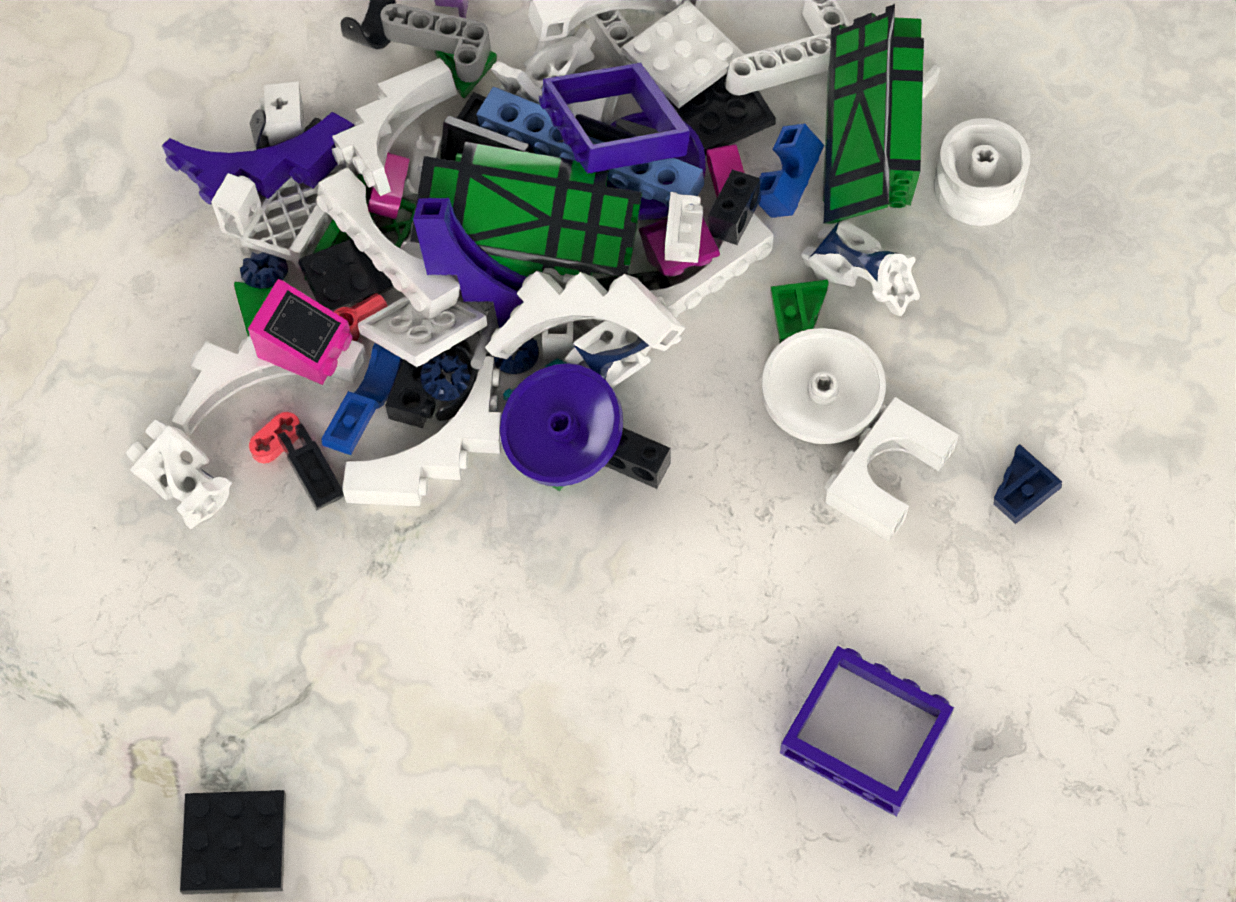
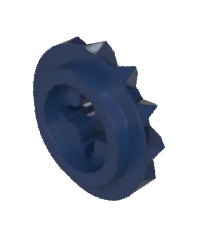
M252 252L250 258L243 259V266L240 267L241 278L251 287L270 288L275 285L278 279L282 281L288 274V264L284 258L265 252L260 254Z
M531 338L519 347V350L522 351L517 352L514 360H512V356L508 359H503L491 355V357H494L495 366L507 374H521L528 371L538 360L539 348L537 340Z
M445 352L442 355L433 357L423 365L421 383L430 396L439 400L449 401L460 397L464 390L468 388L471 375H469L467 364L459 360L458 355L453 357ZM440 368L446 373L454 372L451 376L452 383L446 379H438L441 374Z

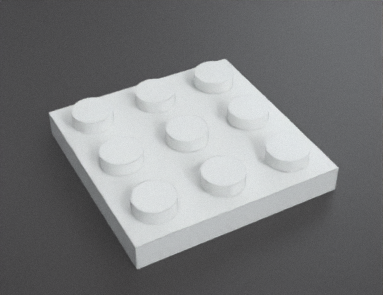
M689 0L622 46V53L633 64L642 63L663 94L678 108L726 75L732 59L745 55Z
M405 296L359 322L358 328L359 333L418 367L486 327L487 319L486 315L458 300L457 304L428 320L421 311L419 312L414 309L410 300Z

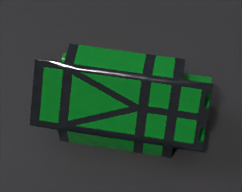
M895 4L887 6L885 13L878 16L874 13H869L853 19V25L851 26L837 25L831 28L823 178V223L834 224L887 208L888 205L892 208H904L906 205L912 204L921 168L924 38H921L922 19L895 17Z
M465 142L463 153H457L455 161L424 156L416 207L419 198H449L456 218L466 234L477 246L498 263L520 275L528 277L536 271L543 273L544 268H552L558 271L560 275H578L581 272L592 276V273L621 277L623 274L629 275L642 192L607 187L609 170L587 174L581 163L576 160ZM413 221L410 242L419 243Z

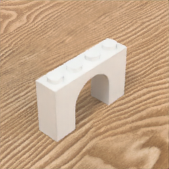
M896 397L889 406L884 404L881 407L876 418L877 423L872 429L869 427L865 429L858 442L861 445L855 452L849 451L842 462V467H844L839 475L834 473L825 486L827 491L826 504L890 542L906 519L909 506L879 488L872 481L867 468L871 460L887 451H902L911 454L935 470L940 471L955 450L959 437L955 432Z

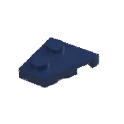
M1019 444L1014 451V457L1010 466L1005 471L1003 482L998 487L994 496V505L1014 524H1017L1062 488V481Z

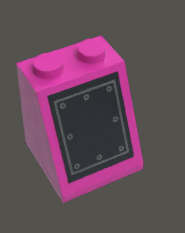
M280 279L276 281L248 328L258 358L323 385L328 376L333 375L337 368V359L342 351H346L352 341V334L347 320Z

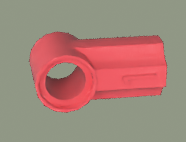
M375 293L351 308L341 307L335 310L334 313L348 321L352 340L358 341L360 337L358 323L388 305L381 294Z

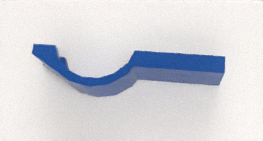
M377 343L373 345L369 365L360 386L354 393L348 391L322 437V446L348 455L352 454L375 410L382 407L387 401L403 362L401 357Z

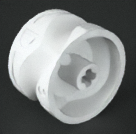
M989 118L964 121L950 130L941 145L940 160L937 164L934 179L935 197L943 210L960 222L979 226L991 225L1010 216L1020 202L1030 166V152L1025 139L1012 126Z

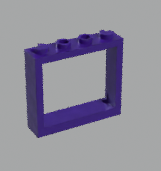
M642 63L543 79L542 95H539L540 106L546 110L552 125L557 127L564 143L569 145L576 161L581 163L587 174L687 155L690 130ZM631 94L658 132L593 144L567 104Z
M837 646L781 743L780 754L897 817L951 719L954 707L944 697L937 694L930 695L920 690V686L914 681L906 678L902 680L892 675L891 671L884 665L874 663L873 665L862 659V656L857 651ZM839 666L937 717L897 791L798 738Z

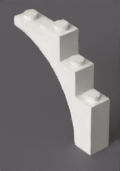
M441 58L377 84L381 95L377 96V101L355 110L358 121L355 122V127L332 136L336 146L332 149V153L337 164H343L351 172L357 171L359 174L362 173L369 188L374 187L380 196L391 192L384 166L387 154L395 139L422 113L438 103L457 95L451 70Z
M536 271L524 280L523 287L517 292V295L524 303L517 306L512 311L511 318L505 325L492 334L491 341L485 348L492 356L508 359L523 343L544 330L567 322L603 320L625 327L637 334L652 348L665 352L686 328L635 277L623 274V276L618 277L611 283L607 292L594 277L580 272L567 282L566 289L564 290L550 275Z
M250 335L247 339L245 338L241 341L238 354L205 341L201 350H197L192 357L191 368L196 379L190 382L187 396L182 404L177 405L173 411V426L183 430L189 438L205 416L219 403L239 390L260 381L298 374L258 358ZM352 340L349 348L346 351H342L337 359V368L330 377L354 383L367 360L364 345Z
M485 357L482 368L478 370V375L469 397L455 417L438 433L418 446L393 456L370 461H346L342 489L346 503L421 506L422 495H427L428 478L461 480L462 469H467L468 452L500 454L501 412H497L498 396H493L494 387L500 386V368H495L494 357Z

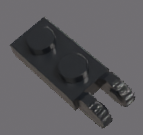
M300 423L295 426V433L303 447L295 450L289 436L285 432L277 436L290 465L317 511L343 498L344 494L342 487L317 443L312 441L305 427Z

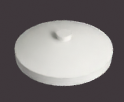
M829 328L801 331L782 341L767 359L762 376L763 401L768 413L776 424L798 439L817 444H833L847 441L864 432L876 420L883 406L886 393L884 369L874 351L859 338L844 331Z

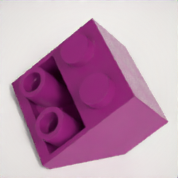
M703 216L698 263L665 260L668 218L638 229L647 261L664 276H677L682 274L685 268L693 265H707L712 262V258L720 256L719 249Z

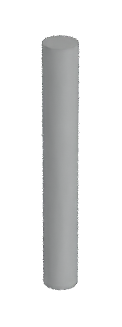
M494 306L489 309L486 318L487 326L482 329L471 360V366L474 369L482 368L488 352L485 346L491 341V336L495 332L498 323Z

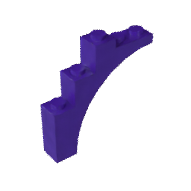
M331 112L317 125L297 137L275 146L254 151L232 153L205 151L186 146L171 138L162 147L166 154L165 160L167 164L175 171L180 170L184 172L194 183L198 184L200 197L210 205H212L211 201L228 173L237 177L245 176L255 183L257 193L269 199L291 177L297 183H304L314 189L338 165L332 153V149L336 147L332 136L355 126L350 121Z
M419 198L413 220L427 275H457L463 302L493 301L499 328L503 327L511 318L512 311L524 303L517 295V292L523 287L522 284L527 277L501 265L477 246L466 234L456 218L449 198Z

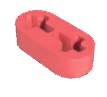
M283 412L275 416L250 439L249 449L252 457L257 462L264 464L275 460L284 452L278 440V434L285 432L292 444L298 439L295 433V426L300 424L298 417L291 412ZM283 424L287 426L292 425L293 429L290 432L286 429L282 431L281 426ZM260 444L264 446L269 445L270 450L267 452L263 449L259 450L258 446Z

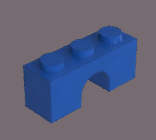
M805 123L782 127L772 149L780 158L782 170L761 173L759 177L761 200L758 205L771 218L794 215L825 146Z

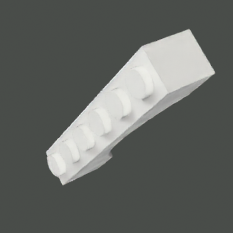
M531 0L528 18L539 42L567 37L576 26L599 13L618 9H643L667 15L687 0ZM689 0L699 10L702 0Z
M348 167L318 183L317 204L323 212H327L335 220L338 228L352 238L356 247L369 256L374 266L387 275L396 290L404 293L415 310L421 311L429 320L457 304L460 284L451 275H427L422 259L414 257L396 247L377 228L368 211L366 186Z
M753 214L738 245L723 241L719 248L720 256L712 258V262L696 275L682 283L664 289L651 290L650 292L656 298L661 296L668 310L677 318L678 314L687 308L692 309L697 306L702 298L710 292L715 293L720 290L725 282L734 275L737 277L743 274L754 261L766 258L772 251L773 233Z

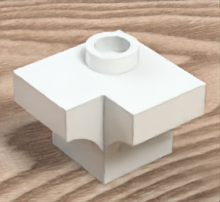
M575 321L542 331L543 361L552 362L557 358L565 361V357L575 348L573 343L589 330L578 328L575 325Z

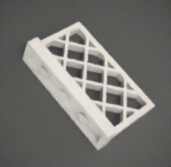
M343 164L337 165L330 173L335 174L345 169V166ZM357 171L352 172L357 177ZM291 177L269 199H265L240 239L242 246L293 261L295 267L300 269L298 265L299 259L313 254L333 219L327 212L325 213L319 208L317 202L310 205L306 204V197L318 193V185L314 189L310 187L301 191L299 183ZM296 185L298 192L281 197L280 194L283 189ZM302 200L304 207L287 213L285 205ZM282 207L283 215L267 219L266 216L269 211ZM308 215V220L305 224L293 228L291 220ZM288 222L289 230L273 235L271 227ZM268 229L270 236L261 240L252 239L257 232ZM294 237L295 241L289 250L278 247L277 242Z

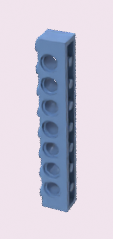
M494 86L492 87L476 114L480 127L529 144V149L533 150L536 154L576 160L569 145H566L564 142H558L563 140L562 135L557 127L552 125L550 116L545 109H542L539 104ZM536 129H541V130L538 131V132H532V131H534V130H536ZM588 136L593 144L605 143ZM675 158L610 169L608 173V181L620 189L628 188L633 191L642 192L643 198L663 202L668 208L671 192L698 197L704 186L703 169ZM638 171H646L643 174H636ZM666 181H672V182H673V183H671V184H669V185H664V184H662V183H664V182H666Z

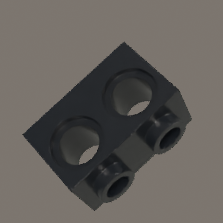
M732 169L708 214L709 231L712 237L738 245L761 200L760 178Z
M403 359L385 404L388 419L423 428L427 418H432L436 406L435 398L425 391L421 381L416 380L421 376L424 364L416 367ZM440 368L441 374L438 379H446V375H443L442 369ZM410 402L419 403L415 407H406Z
M623 427L619 445L605 467L657 489L671 464V448Z

